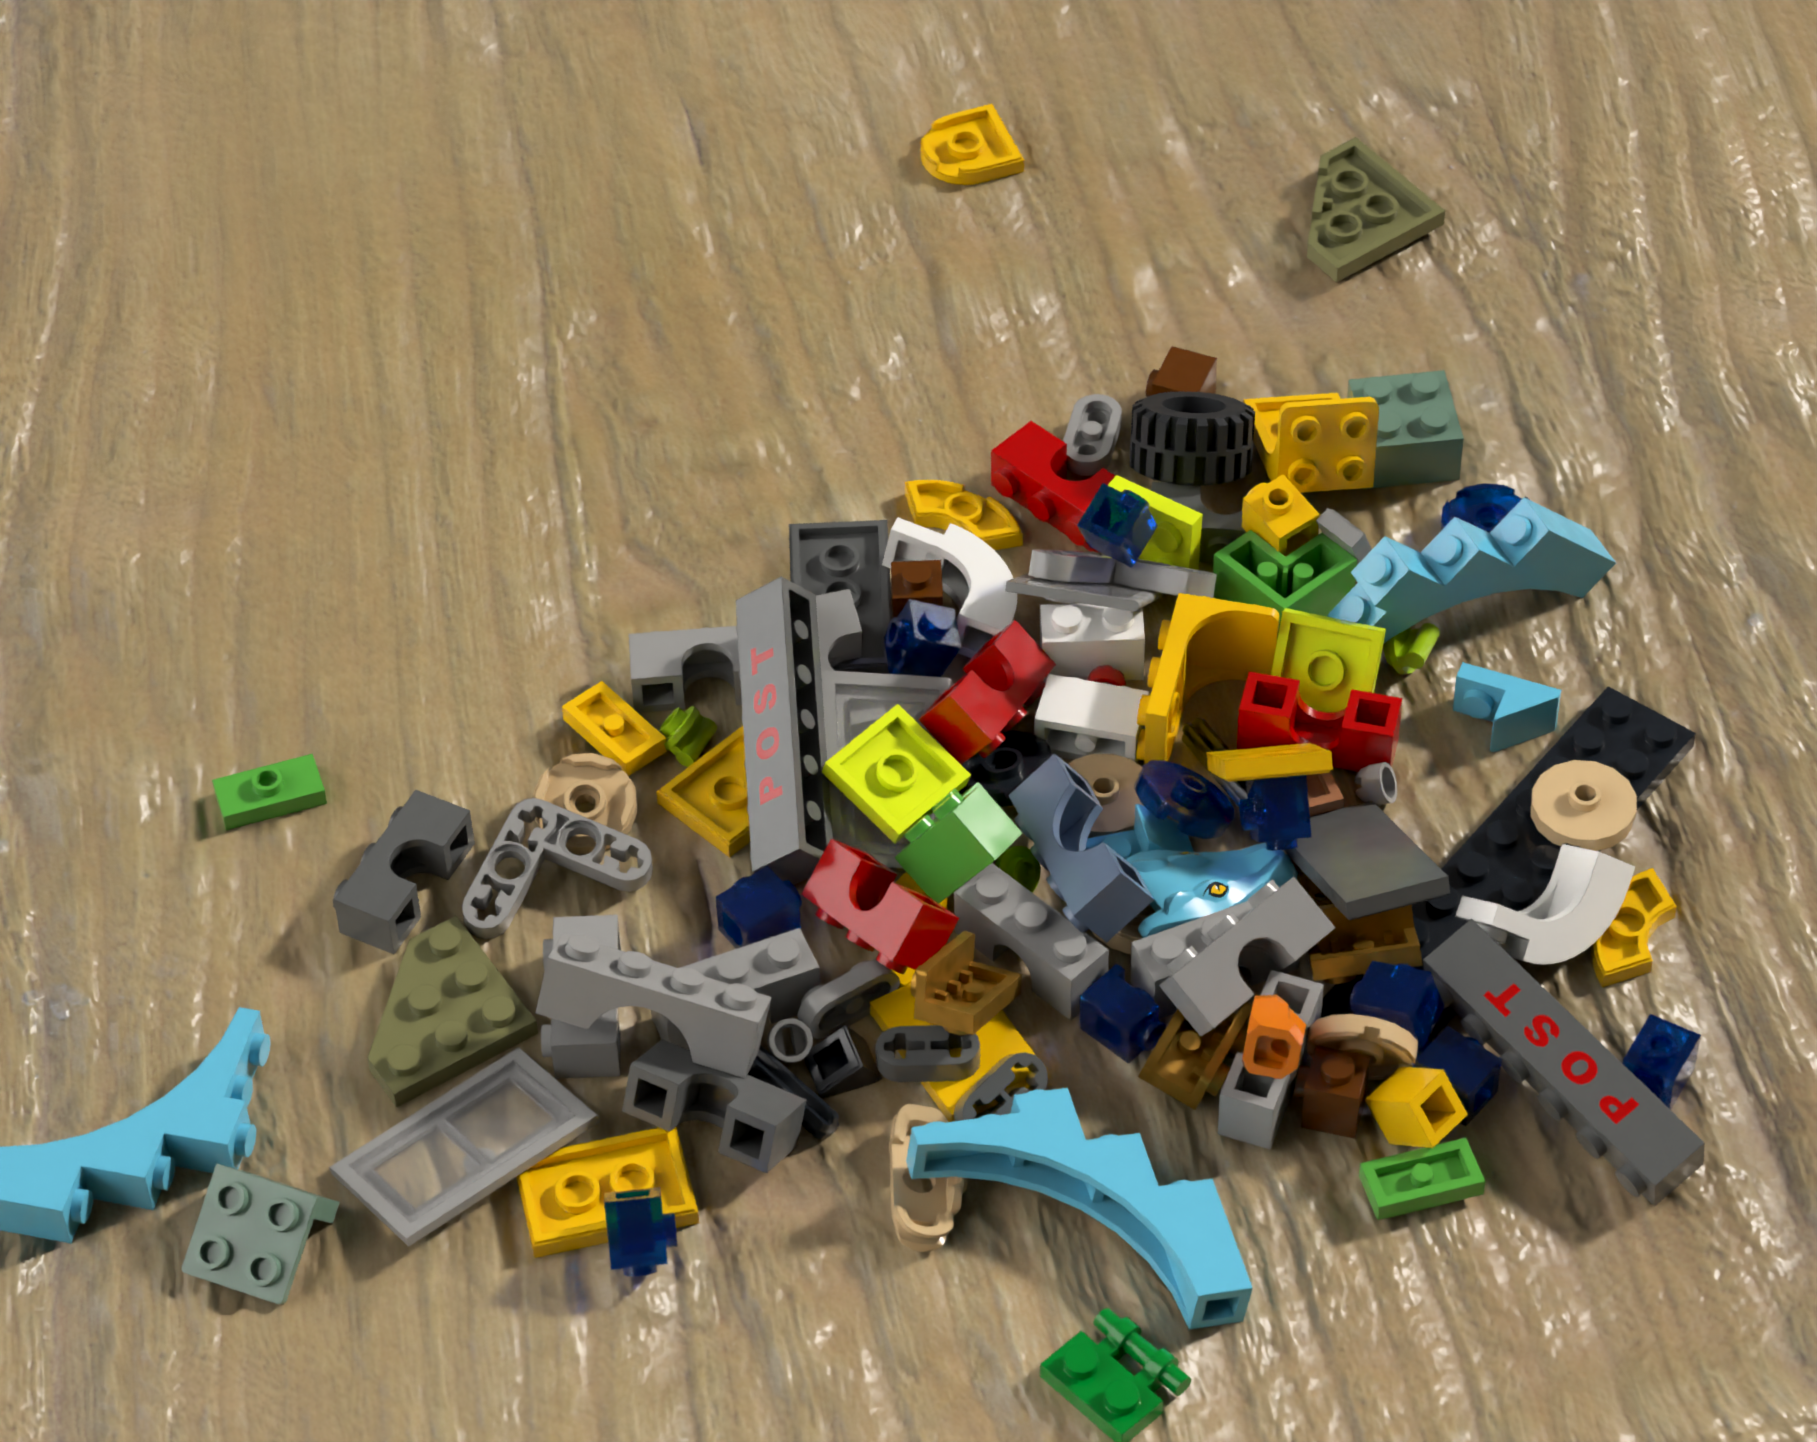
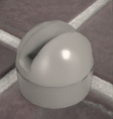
M1382 762L1368 765L1362 768L1355 776L1354 782L1362 785V788L1357 789L1355 793L1363 803L1373 801L1379 806L1395 802L1397 798V781L1389 763Z
M792 1018L776 1023L769 1031L767 1038L770 1053L777 1060L785 1063L797 1062L806 1057L813 1043L812 1034L808 1026L802 1021ZM790 1027L794 1051L792 1055L785 1054L781 1030L783 1028Z

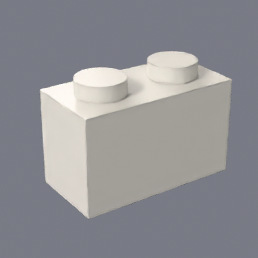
M1083 603L1040 605V647L1056 663V666L1049 674L1087 680L1090 672L1096 667L1110 665L1112 668L1121 671L1125 680H1144L1145 634L1143 609L1129 611Z
M1048 674L1034 719V735L1045 739L1051 748V753H1055L1061 758L1075 760L1090 754H1115L1132 759L1137 763L1136 750L1140 730L1145 729V726L1137 725L1138 708L1142 694L1149 695V691L1087 681L1076 677Z

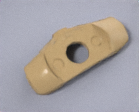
M906 1104L893 1117L889 1142L892 1218L901 1244L909 1249L925 1252L938 1249L945 1244L946 1235L953 1228V1216L961 1208L962 1194L967 1189L968 1178H930L933 1189L926 1193L915 1192L906 1186L903 1174L909 1171L906 1158L912 1127L924 1126L935 1121L948 1122L944 1114L938 1109L923 1105Z

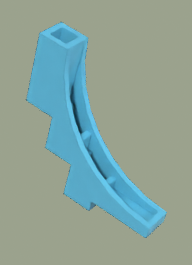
M1524 497L1490 533L1454 517L1421 553L1384 536L1351 571V574L1358 583L1332 609L1327 617L1385 628V643L1429 616L1462 602L1494 593L1538 589L1560 591L1583 598L1616 562L1592 530Z
M239 1007L222 1039L199 1067L164 1097L128 1118L85 1135L44 1144L0 1147V1230L72 1243L79 1224L86 1223L90 1217L93 1199L154 1210L161 1191L168 1190L172 1184L175 1166L208 1173L214 1172L216 1163L238 1169L242 1158L249 1157L254 1149L256 1126L250 1124L247 1107L252 1097V1079L257 1066L263 1067L270 1051V1036L264 1034L260 1011Z
M1068 1088L1054 1090L1037 1089L1024 1094L1014 1095L1010 1114H987L975 1119L946 1123L935 1121L924 1126L912 1127L906 1158L911 1179L961 1177L991 1180L1046 1194L1082 1210L1110 1228L1148 1261L1172 1293L1189 1330L1244 1321L1253 1287L1213 1179L1198 1181L1179 1180L1169 1185L1158 1186L1140 1133L1120 1136L1109 1134L1097 1139L1086 1140Z

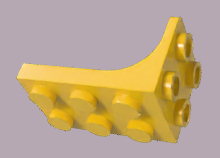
M1338 393L1243 399V403L1251 406L1253 411H1255L1253 442L1270 481L1284 474L1300 493L1373 487L1379 406L1374 398L1357 397L1341 399Z
M1178 593L1172 619H1163L1158 638V650H1163L1161 657L1153 656L1151 659L1147 682L1148 687L1152 688L1151 694H1142L1137 715V725L1145 726V729L1140 730L1136 759L1144 760V769H1146L1155 784L1164 785L1184 708L1189 698L1197 690L1205 685L1221 680L1235 679L1247 681L1249 671L1271 675L1279 633L1280 615L1276 609L1256 604Z

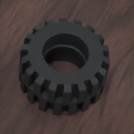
M1166 392L1140 399L1132 406L1129 465L1134 471L1148 478L1179 485H1218L1244 478L1252 472L1255 411H1253L1251 406L1237 399L1205 392Z

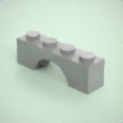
M562 933L547 958L536 1014L588 1029L598 1017L614 1008L624 1006L647 1008L662 1014L678 1027L688 1043L692 1062L746 1078L759 1051L772 997L757 993L753 988L744 984H728L705 977L702 973L692 968H676L653 961L641 952H624L599 944L589 936Z

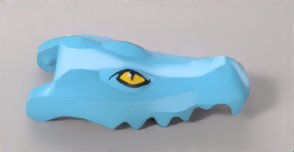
M1261 843L1241 850L1220 852H1181L1158 849L1139 852L1125 859L1138 870L1154 899L1150 905L1155 913L1144 919L1138 928L1142 938L1246 902L1248 898L1272 879L1280 887L1292 877H1295L1297 880L1298 872L1290 857L1277 845Z

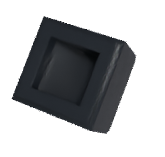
M844 1025L811 1048L807 1056L804 1057L818 1094L823 1099L872 1085L882 1079L866 1040L847 1025Z

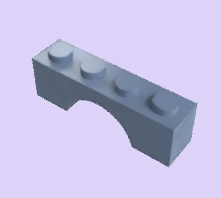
M1055 753L1009 794L1019 814L1014 819L1016 824L1034 842V845L1030 848L1032 854L1050 872L1051 875L1046 880L1052 890L1067 903V906L1063 908V912L1080 932L1084 933L1090 929L1105 942H1108L1154 901L1138 870L1103 842L1086 850V843L1091 828L1103 808L1088 781Z

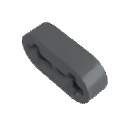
M939 1025L893 1027L882 1032L875 1046L878 1071L883 1077L895 1082L959 1081L974 1075L980 1065V1042L976 1034L956 1035L947 1032L943 1026ZM950 1049H961V1057H950ZM895 1050H906V1058L895 1059Z
M1026 1052L1005 1056L959 1099L954 1111L955 1121L974 1119L977 1113L972 1107L973 1104L985 1105L994 1098L998 1104L988 1114H1010L1014 1095L1024 1094L1037 1089H1046L1048 1074L1044 1063L1036 1055ZM1027 1067L1030 1073L1026 1076L1025 1080L1030 1087L1028 1089L1025 1087L1015 1088L1007 1094L1004 1089L1015 1078L1011 1068Z

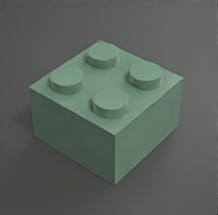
M1445 370L1349 379L1347 398L1372 397L1379 406L1374 483L1372 488L1460 479L1464 438Z

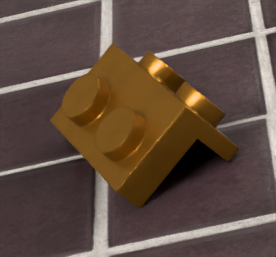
M1334 904L1318 906L1334 925L1335 929L1308 950V958L1314 981L1324 980V982L1329 984H1342L1354 980L1356 975L1378 972L1382 976H1398L1409 972L1410 967L1422 966L1421 950L1414 927L1412 905L1351 921Z
M963 931L915 970L910 987L911 995L915 997L914 1019L943 1026L947 1032L952 1034L974 1035L1021 994L1022 974L975 962V933Z
M1246 1001L1237 1015L1235 1013L1230 1014L1215 1028L1201 1037L1177 1009L1144 1064L1138 1078L1196 1110L1205 1092L1216 1097L1226 1080L1231 1067L1224 1064L1223 1061L1228 1053L1236 1055L1237 1052L1241 1053L1244 1049L1248 1030L1246 1021L1251 1014L1253 1005Z

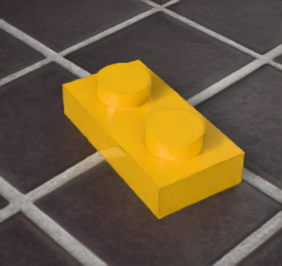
M600 681L562 706L563 720L604 757L611 758L618 763L628 776L667 752L664 745L666 737L603 681Z

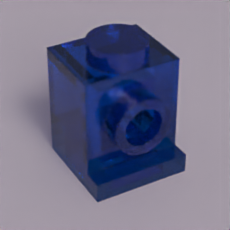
M1118 964L1113 966L1080 995V1029L1128 1064L1142 1051H1150L1156 1046L1166 1029V1025L1158 1019L1159 1005L1155 1003L1145 990L1138 987L1134 988L1125 981V969Z

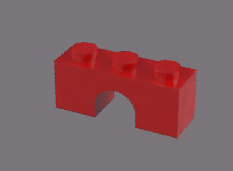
M1029 421L991 450V485L1002 496L1013 499L1029 510L1038 520L1047 522L1065 534L1074 544L1083 546L1091 552H1103L1106 486L1115 478L1114 474L1102 468L1092 477L1085 480H1065L1067 478V444L1033 421Z
M1014 620L977 651L963 668L967 674L941 693L918 720L961 765L976 753L985 758L1005 740L1006 737L1000 731L1007 732L1026 715L1027 711L1022 705L1024 704L1027 707L1042 695L1045 687L1043 680L1056 666V663L1023 627Z
M1249 671L1239 706L1237 749L1311 743L1332 752V765L1335 768L1359 772L1368 765L1387 762L1392 767L1399 740L1403 698L1351 689L1345 709L1339 712L1326 713L1309 707L1301 699L1299 693L1300 680Z
M830 839L801 894L819 907L815 915L836 928L843 930L846 927L849 929L845 936L849 941L871 952H874L876 949L879 951L876 960L900 974H905L907 968L916 970L918 966L924 964L940 951L947 943L959 917L929 896L894 883L897 874L870 854Z

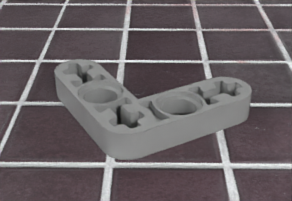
M1032 549L1028 574L1032 577L1055 581L1115 583L1178 596V593L1210 598L1214 596L1217 574L1111 553Z
M536 798L525 799L519 802L510 812L462 904L464 923L469 933L477 938L490 939L502 935L510 926L545 859L618 890L626 892L639 890L651 879L653 871L651 851L646 844L634 837L557 805ZM535 817L542 818L544 829L538 827L533 829L528 838V848L522 845L525 838L523 821L532 823ZM585 834L592 837L596 845L592 852L587 855L578 856L572 854L566 848L568 840L575 835ZM606 845H610L611 857L607 855L604 857ZM630 856L637 858L638 868L631 867L627 873L620 872L619 861L627 862ZM604 857V864L600 865L599 863L603 860ZM505 858L519 859L525 865L524 872L515 879H504L496 873L495 869L498 863ZM493 888L499 892L495 900L497 917L488 915L484 921L478 920L476 908L485 910L493 898Z

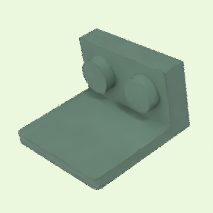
M216 1163L182 1265V1271L186 1274L276 1304H285L314 1219L333 1223L340 1202Z

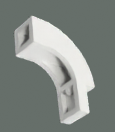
M897 517L890 531L882 565L891 568V562L941 560L943 591L954 600L960 611L949 650L972 658L988 640L1013 622L1017 606V593L1005 592L1006 582L1013 579L1008 566L987 543L959 526L950 523L943 535Z
M1562 844L1550 882L1543 894L1531 906L1521 911H1514L1496 903L1462 896L1456 917L1466 921L1473 919L1513 959L1533 964L1563 962L1585 951L1607 930L1625 899L1635 866L1598 851Z

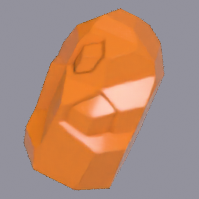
M1257 995L1254 997L1242 1063L1248 1073L1283 1079L1298 1069L1306 1024L1289 1008L1288 1003L1278 995Z

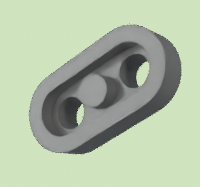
M1092 394L1079 399L1074 405L1063 442L1067 444V469L1072 473L1091 476L1102 468L1107 469L1110 465L1121 429V407L1112 397Z
M876 959L862 961L856 964L849 972L829 983L811 988L801 1000L798 1020L808 1026L812 1037L816 1039L827 1038L844 1025L850 1026L870 1015V1002L898 989L900 985L899 977L893 970L882 965Z

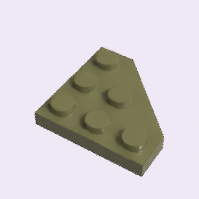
M1355 137L1320 155L1317 186L1308 237L1307 258L1335 282H1338L1444 225L1445 210Z
M454 916L409 939L368 1055L369 1069L393 1104L398 1107L538 1034L537 1022L457 916Z

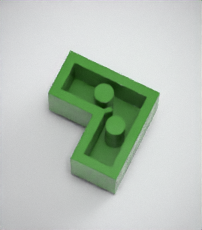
M1249 530L1214 554L1213 573L1217 574L1213 597L1221 600L1274 608L1280 615L1279 628L1282 611L1285 608L1327 616L1355 586L1356 579L1351 574V571L1357 566V559L1322 532L1285 557L1252 530Z
M979 782L962 795L954 788L931 808L936 818L932 820L927 814L904 834V837L910 843L894 857L926 895L937 903L943 901L994 862L1022 834L1020 829Z

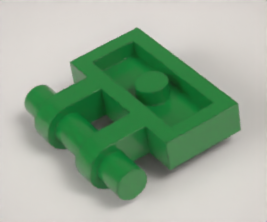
M1104 1308L1098 1313L1093 1324L1106 1335V1338L1096 1344L1083 1331L1078 1332L1040 1364V1377L1114 1442H1129L1163 1414V1400L1154 1392L1164 1385L1173 1394L1179 1396L1187 1390L1192 1379L1178 1367L1179 1360L1167 1349L1162 1348L1158 1350L1142 1337V1329L1129 1317L1121 1319L1111 1309ZM1126 1353L1143 1367L1135 1376L1117 1362Z

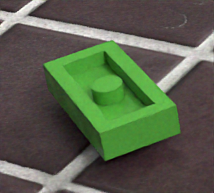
M313 753L212 780L214 793L226 830L327 804L325 789Z
M1466 1138L1437 1144L1434 1148H1421L1360 1163L1359 1178L1377 1221L1484 1195L1485 1179Z

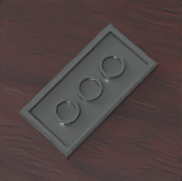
M887 520L789 524L791 582L815 595L850 589L862 629L861 657L836 664L832 668L834 671L895 674L890 568L882 565L888 543Z
M1373 801L1274 826L1276 843L1350 921L1443 897L1450 893L1448 876Z

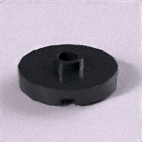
M1013 730L1001 732L1006 738L991 754L982 758L976 753L964 762L962 766L971 776L967 785L958 792L962 795L979 782L1000 807L1014 806L1009 794L1053 755L1045 739L1029 732Z

